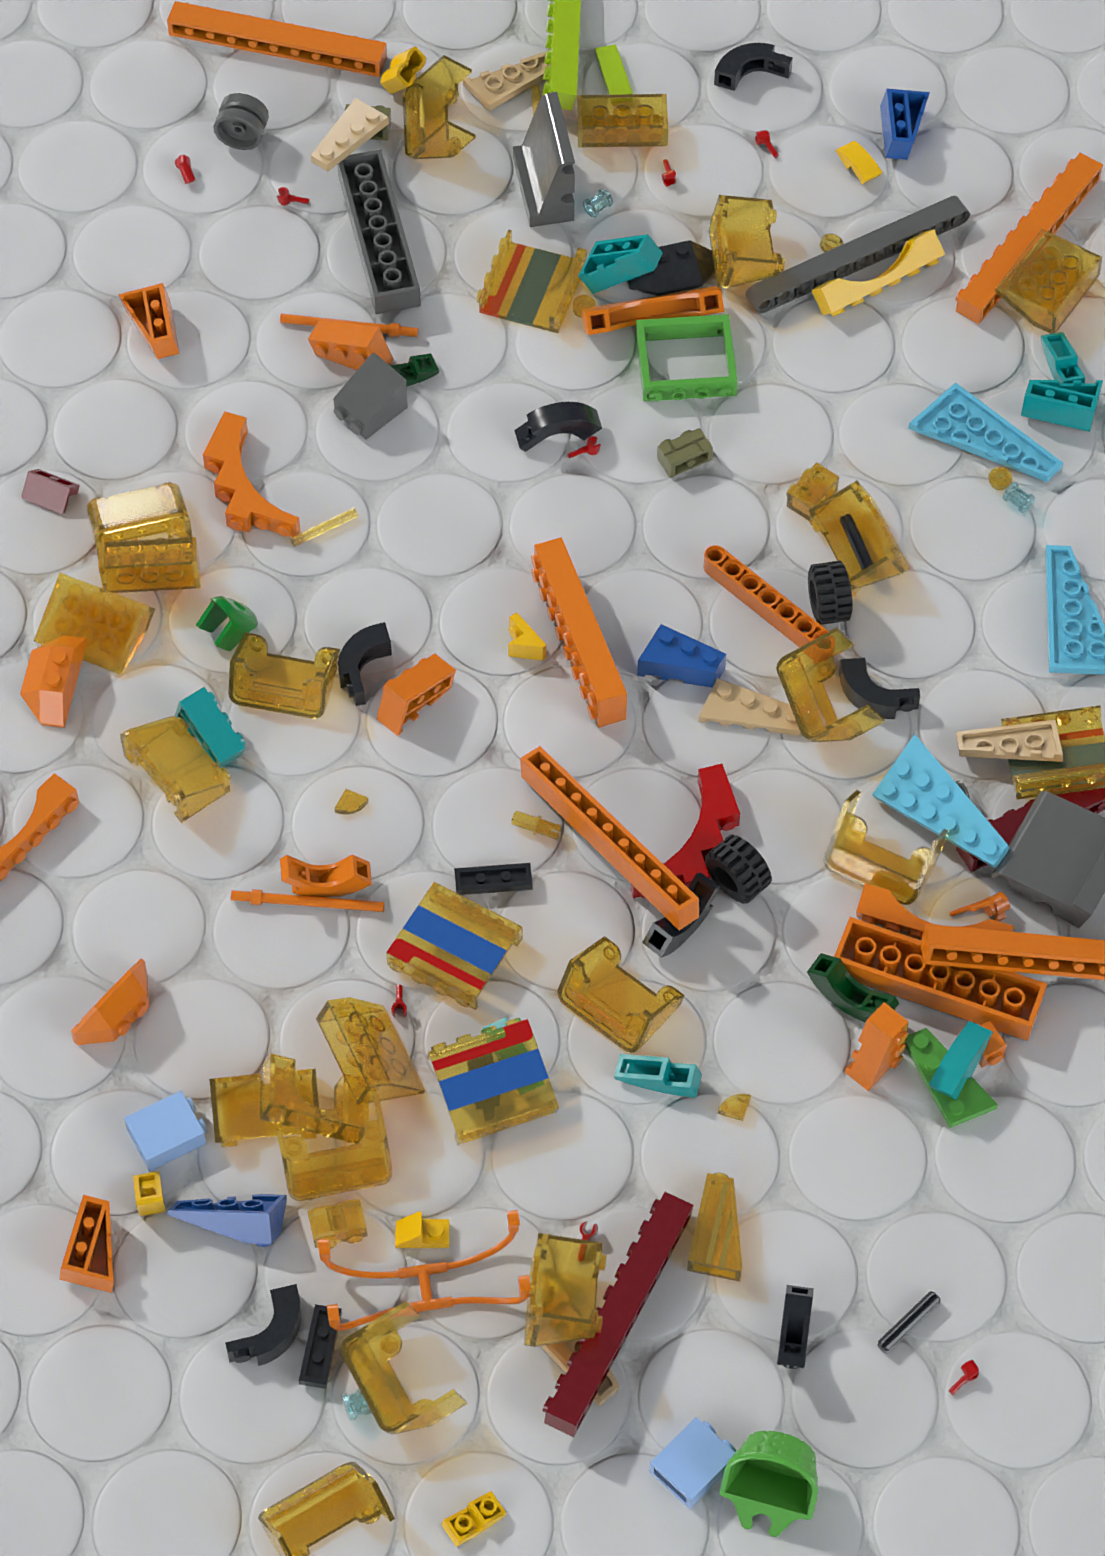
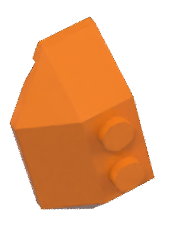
M63 635L31 651L20 695L41 725L65 728L88 641L87 638Z
M142 958L73 1027L71 1034L75 1044L114 1042L120 1035L123 1036L128 1032L131 1024L137 1017L140 1018L146 1013L149 1006L148 977L146 964Z

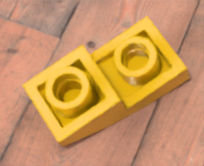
M855 140L836 149V153L846 169L852 168L862 185L883 173L871 155Z
M490 1491L469 1502L465 1509L445 1518L441 1525L454 1545L458 1547L497 1523L507 1513L493 1492Z

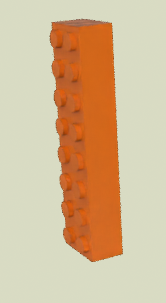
M562 537L535 544L534 555H531L534 569H531V574L534 582L539 583L541 587L539 588L542 602H547L548 604L547 613L550 621H555L557 639L559 641L562 640L564 643L563 652L566 660H571L573 678L580 682L579 691L583 700L587 699L589 704L587 710L590 719H595L598 728L626 720V689Z
M849 917L834 957L841 958L847 971L860 984L979 1025L991 1021L997 1031L1026 1041L1029 1040L1045 995L1047 983L1009 971L924 964L920 940Z

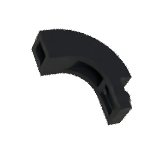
M769 43L740 45L727 52L720 59L715 68L714 85L735 91L739 81L745 75L756 71L768 72L789 79L792 73L793 57L776 53L775 45Z
M558 402L531 411L527 414L528 421L514 431L519 448L526 452L542 440L556 434H573L585 441L601 430L602 426L598 412L593 407L579 402Z
M385 622L371 625L358 631L345 643L340 652L338 660L340 688H347L349 698H354L356 706L366 704L365 691L360 677L362 668L374 659L392 655L391 640Z
M865 658L840 660L839 676L843 692L848 700L862 712L881 719H895L896 711L909 712L919 708V688H882L870 679L867 673Z
M701 872L695 874L688 887L699 898V918L678 930L664 917L653 922L642 941L645 946L661 958L677 950L697 930L713 907L711 902L720 886Z
M297 1284L270 1290L274 1313L270 1324L265 1330L254 1336L225 1342L229 1363L234 1361L236 1363H243L256 1356L258 1366L277 1359L292 1345L299 1332L302 1317Z
M786 1286L777 1365H783L789 1369L805 1367L814 1288Z

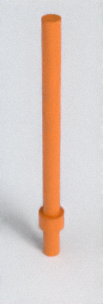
M283 313L280 315V323L316 326L320 319L379 327L381 333L389 334V337L399 338L400 335L418 337V328L401 326L399 323L386 325Z
M252 889L251 892L231 890V900L251 902V905L271 903L384 912V902L263 893V890Z

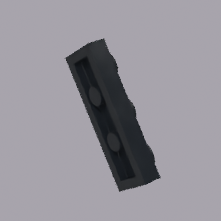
M530 863L454 868L456 895L533 890Z
M315 1304L298 1380L299 1385L324 1389L327 1387L338 1336V1330L329 1325L327 1306ZM338 1308L341 1322L342 1308Z

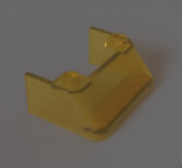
M443 55L414 80L411 86L406 88L403 95L405 154L413 159L452 158L476 138L474 133L448 121V107L458 100V84L472 73L471 68Z
M838 627L783 656L778 661L776 667L802 736L810 742L849 741L885 722L884 718L869 704L839 720L836 718L822 682L832 677L835 673L836 663L833 657L854 646L853 641Z
M856 790L844 802L824 855V865L828 871L864 887V884L867 883L888 889L900 904L909 905L918 898L937 863L949 831L944 829L933 840L931 848H917L912 853L910 860L865 840L868 831L867 824L861 817L853 814L861 794L860 791Z
M379 1094L373 1095L376 1120L368 1121L360 1128L361 1143L308 1153L307 1144L301 1137L290 1136L283 1138L279 1113L273 1114L287 1191L292 1199L305 1201L380 1186L390 1181L392 1178V1164Z
M407 1301L346 1337L340 1347L341 1355L376 1422L388 1434H398L430 1427L468 1404L465 1398L455 1389L435 1401L421 1399L411 1404L388 1361L395 1357L402 1348V1339L398 1330L421 1317L418 1311Z
M347 1462L265 1509L258 1516L262 1528L279 1556H309L310 1550L308 1547L354 1520L360 1523L371 1524L376 1522L381 1514L390 1522L395 1518L377 1481L356 1462Z

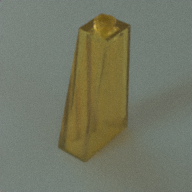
M707 1173L689 1253L687 1271L740 1282L742 1258L734 1178H730L724 1173Z

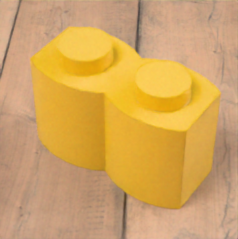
M416 46L397 54L391 61L390 69L383 73L380 84L390 94L411 86L416 79L417 72L424 67L426 56Z

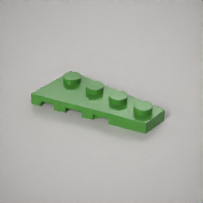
M927 1028L907 1036L904 1043L906 1045L905 1048L949 1128L997 1109L998 1104L973 1077L971 1079L967 1078L957 1100L933 1090L929 1083L948 1050Z

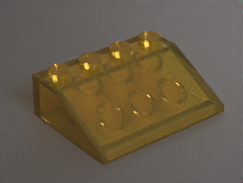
M1041 229L997 286L995 292L1033 326L1050 334L1056 333L1099 277L1102 256Z
M59 572L34 641L44 645L63 635L87 638L88 641L83 660L122 675L148 630L155 608Z
M351 997L328 1000L316 1020L357 1105L424 1094V1086L384 1005Z

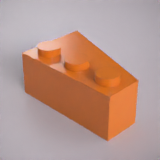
M163 283L118 294L125 311L157 359L180 354L171 302Z
M320 319L308 338L315 355L354 370H358L372 353L377 354L388 365H391L394 360L379 327Z
M435 653L428 658L421 659L417 665L410 669H405L401 675L395 679H389L384 684L376 719L394 734L400 735L403 732L402 726L409 719L415 721L419 717L417 712L426 704L431 706L452 687L456 669Z
M884 1002L867 1019L858 1039L862 1045L859 1051L856 1049L853 1051L851 1057L855 1060L846 1067L844 1072L869 1091L891 1067L895 1069L904 1058L902 1053L906 1047L904 1043L908 1036L907 1027L909 1021Z
M83 1194L62 1262L59 1280L112 1293L114 1278L109 1201Z

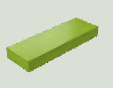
M616 44L595 48V56L611 102L632 99L633 92Z

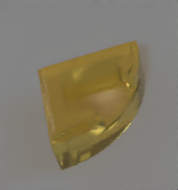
M345 789L335 806V813L344 815L356 813L368 804V797Z
M736 1094L728 1097L720 1105L718 1114L743 1121L751 1095Z

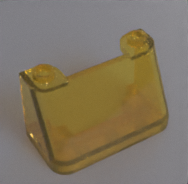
M728 195L718 196L709 225V238L717 287L731 288L775 277L780 272H783L785 259L781 257L780 253H774L770 232L771 225L776 222L777 212L773 209L772 200Z
M858 480L808 510L812 517L809 520L811 526L816 533L820 531L825 536L837 561L841 560L846 567L851 590L903 574L910 569L876 502ZM846 514H851L874 563L864 570L861 569L840 523V517Z
M171 482L112 496L97 497L92 499L86 506L99 561L110 559V551L116 547V550L121 549L120 542L167 532L168 539L173 538V535H177L181 543L193 541L190 518L179 485Z
M245 632L230 660L229 698L239 706L317 719L326 710L338 668L341 649L323 647L317 651L315 661L268 653V643L264 637Z
M172 715L130 728L120 734L125 758L131 764L134 762L136 766L139 764L165 793L166 801L168 803L171 802L173 806L177 807L174 815L181 823L231 791L229 784L231 777L224 767L219 768L187 731V726L180 717L176 718Z
M604 936L569 960L558 987V998L564 1006L624 1051L634 1053L642 1048L678 1009L685 995L670 985L660 988L657 994L618 966L621 960V951L614 942Z
M316 1068L209 1079L215 1143L221 1142V1147L237 1146V1140L301 1134V1139L317 1138L316 1133L322 1132Z
M538 1233L529 1275L531 1291L530 1296L527 1298L524 1346L539 1347L594 1338L596 1332H601L603 1316H598L596 1296L599 1270L604 1271L607 1255L602 1254L603 1243Z

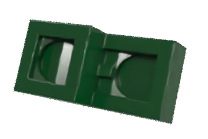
M431 353L410 356L408 363L390 365L406 379V386L420 383L439 374L438 366Z

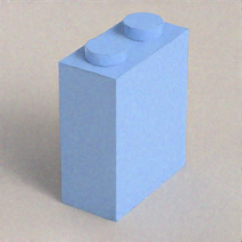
M182 1090L124 1117L126 1129L148 1171L156 1169L206 1144L205 1134L208 1133L206 1125L202 1118L197 1120L194 1114L197 1111L190 1097L185 1098Z
M697 1417L650 1462V1473L689 1509L723 1477L729 1459L736 1452V1449L729 1441L725 1439L722 1441L715 1434V1429L708 1422H701Z

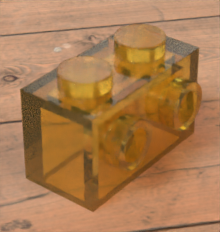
M816 462L810 469L807 468L802 473L800 480L796 484L793 483L786 492V507L810 521L838 491L839 476Z

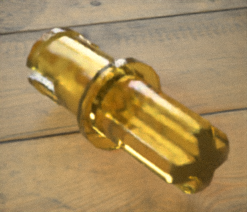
M515 811L511 820L512 825L532 831L533 835L538 833L558 840L560 836L557 832L561 833L562 825L544 820L540 815L535 817L520 811Z

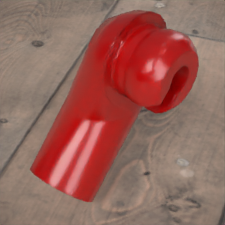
M179 155L175 160V166L180 170L185 184L196 181L191 169L190 158L186 155Z

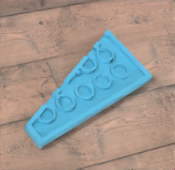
M956 382L909 423L908 429L1045 482H1048L1063 467L1061 460Z
M1046 545L1049 673L1105 675V625L1094 600L1092 601L1089 588L1081 576L1080 567L1071 546Z
M914 734L873 792V797L996 869L1010 847Z

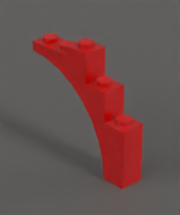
M722 763L698 769L697 782L701 795L699 820L682 848L663 863L687 887H689L697 873L701 872L710 879L705 864V856L723 841L721 830H732L739 826L740 811ZM630 883V891H631L632 897H633V898H637V897L645 898V897Z

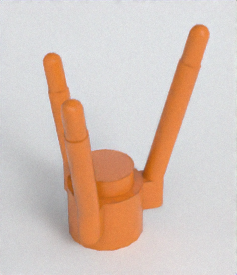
M998 892L984 900L951 911L949 915L955 916L970 910L974 912L984 908L988 916H995L993 920L1001 921L1006 918L1005 912L1010 909V903L1004 893Z

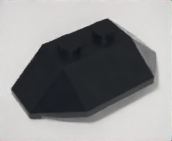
M688 240L660 246L659 249L663 254L655 270L628 280L627 284L631 290L637 289L643 293L655 296L666 295L702 287L711 278L713 273L718 270V267L710 249Z

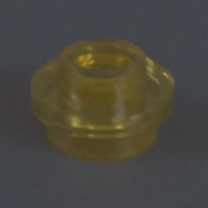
M997 467L990 471L988 480L994 489L1004 490L1012 483V474L1006 468Z

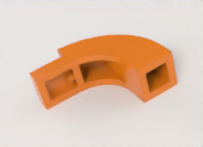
M353 854L339 862L328 865L308 864L289 855L280 858L281 880L292 885V893L313 897L344 896L360 891L372 884L370 862Z

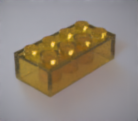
M667 94L577 95L578 148L668 146Z
M184 536L170 539L156 538L151 540L133 539L131 541L111 540L98 542V567L104 594L201 588L200 560L196 537Z

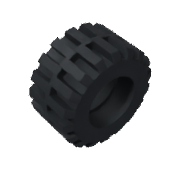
M839 560L812 564L808 571V592L814 618L820 625L850 621L853 610L852 590L849 575L843 562Z
M729 835L705 856V862L713 880L729 897L742 904L749 903L771 884V872L762 855L749 842L737 835Z

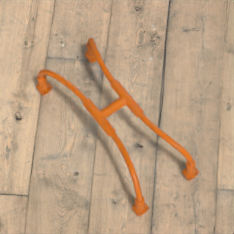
M518 1210L507 1211L509 1234L503 1241L489 1250L455 1262L446 1263L444 1261L399 1268L398 1271L367 1272L338 1266L330 1261L328 1238L318 1239L320 1260L329 1269L352 1277L370 1279L418 1277L422 1301L404 1303L403 1306L386 1309L340 1324L338 1304L327 1305L329 1325L335 1330L343 1331L403 1312L409 1314L453 1307L456 1304H519L524 1302L530 1296L531 1291L529 1275L518 1276L519 1297L452 1298L450 1296L433 1299L429 1278L431 1274L448 1272L450 1269L481 1261L506 1247L519 1231L520 1220Z

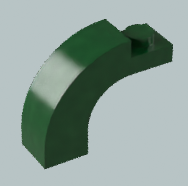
M820 953L807 971L816 988L832 1004L848 1015L865 1023L884 1002L894 1010L899 1005L895 996L871 990L856 981L847 971L841 958Z

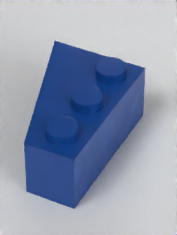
M886 89L880 105L885 158L908 159L930 92Z
M660 624L638 659L637 676H658L660 680L668 681V678L683 680V683L713 688L717 678L720 679L725 671L726 653Z

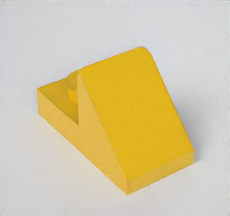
M517 612L509 617L508 631L514 640L508 644V655L514 658L546 659L547 645Z
M160 1172L133 1175L135 1201L139 1216L165 1212Z
M418 1211L397 1220L395 1248H449V1219H422V1211Z

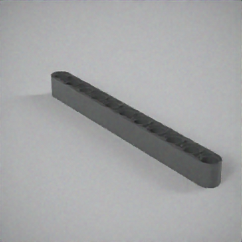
M950 196L757 282L747 289L745 295L759 314L766 313L812 292L814 288L830 280L842 279L900 253L907 240L925 231L934 229L938 236L956 228L969 219L970 212L957 196Z

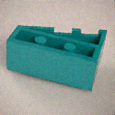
M649 234L596 241L578 276L591 293L595 294L654 271L663 253Z
M1029 380L1021 416L1090 432L1103 380H1096L1095 384L1081 383V380H1074L1073 383H1059V380Z
M203 687L179 701L175 717L179 721L181 719L185 720L190 727L187 729V732L191 737L194 735L201 743L200 748L214 766L220 769L243 755L244 745L246 744L239 732L235 733L230 726L232 722L225 712L222 713L218 708V701L215 695Z

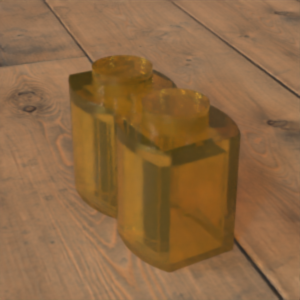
M360 1199L321 1206L307 1211L315 1248H318V1239L328 1238L329 1247L332 1249L340 1242L358 1243L368 1236Z

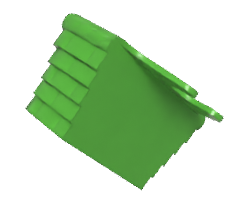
M764 1430L754 1432L748 1436L739 1450L729 1459L724 1470L720 1495L734 1503L741 1526L744 1529L752 1528L755 1515L764 1514L772 1522L768 1531L769 1535L777 1537L793 1521L797 1519L811 1520L813 1518L819 1490L815 1452L804 1441L782 1432Z

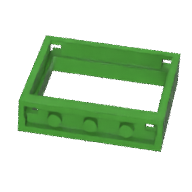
M729 314L636 320V342L643 401L704 399L707 397L737 395V374ZM723 336L728 376L650 381L646 341Z

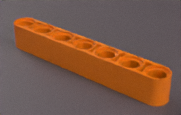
M712 545L705 550L703 568L707 575L813 659L825 662L832 657L834 636L827 629L723 547Z

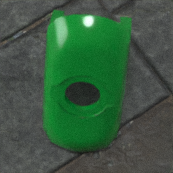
M224 596L210 598L211 602L196 623V626L199 629L212 633L229 617V622L214 644L218 648L231 651L251 630L256 629L258 624L257 618L247 606Z

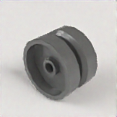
M243 93L229 94L224 97L219 108V114L213 126L214 133L221 142L229 147L239 150L254 149L261 142L269 119L268 109L260 100L251 95Z

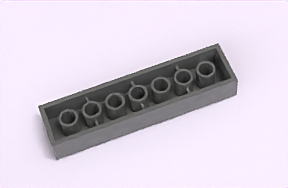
M382 150L349 155L337 164L338 177L375 314L421 306L420 287Z

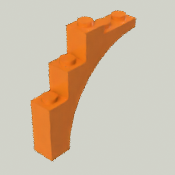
M224 411L203 453L205 469L218 473L214 482L215 497L225 502L230 501L225 511L227 526L237 531L249 532L252 525L261 530H270L285 537L298 538L301 531L299 517L284 512L269 503L255 490L245 474L241 463L243 444L248 433L246 417Z

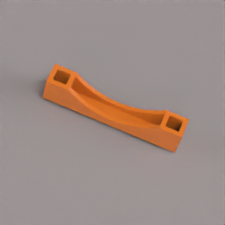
M713 286L581 309L584 332L587 335H593L636 325V320L692 317L724 312L721 289Z
M54 773L37 789L34 809L26 825L15 837L0 847V881L5 879L9 870L15 864H19L24 860L26 854L33 847H37L42 842L43 837L50 830L57 828L61 819L67 813H71L76 809L79 803L77 789Z
M867 883L864 884L856 910V917L875 925V922L883 924L885 929L897 933L900 930L910 932L909 936L922 939L925 925L933 923L920 919L907 911L896 900L890 890ZM992 919L967 926H955L1010 932L1014 930L1013 925Z

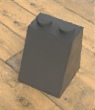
M372 353L333 398L334 414L339 420H344L349 424L354 433L360 434L367 440L408 408L406 379L377 354Z

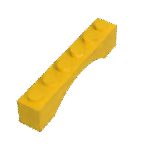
M935 230L925 231L907 240L895 262L876 278L863 282L838 278L814 288L812 293L822 315L832 314L833 317L845 311L844 307L849 304L853 307L862 303L864 296L868 294L870 297L883 292L882 287L886 285L892 287L902 282L901 277L905 275L911 277L921 272L920 267L926 265L928 268L939 262L938 258L945 255Z

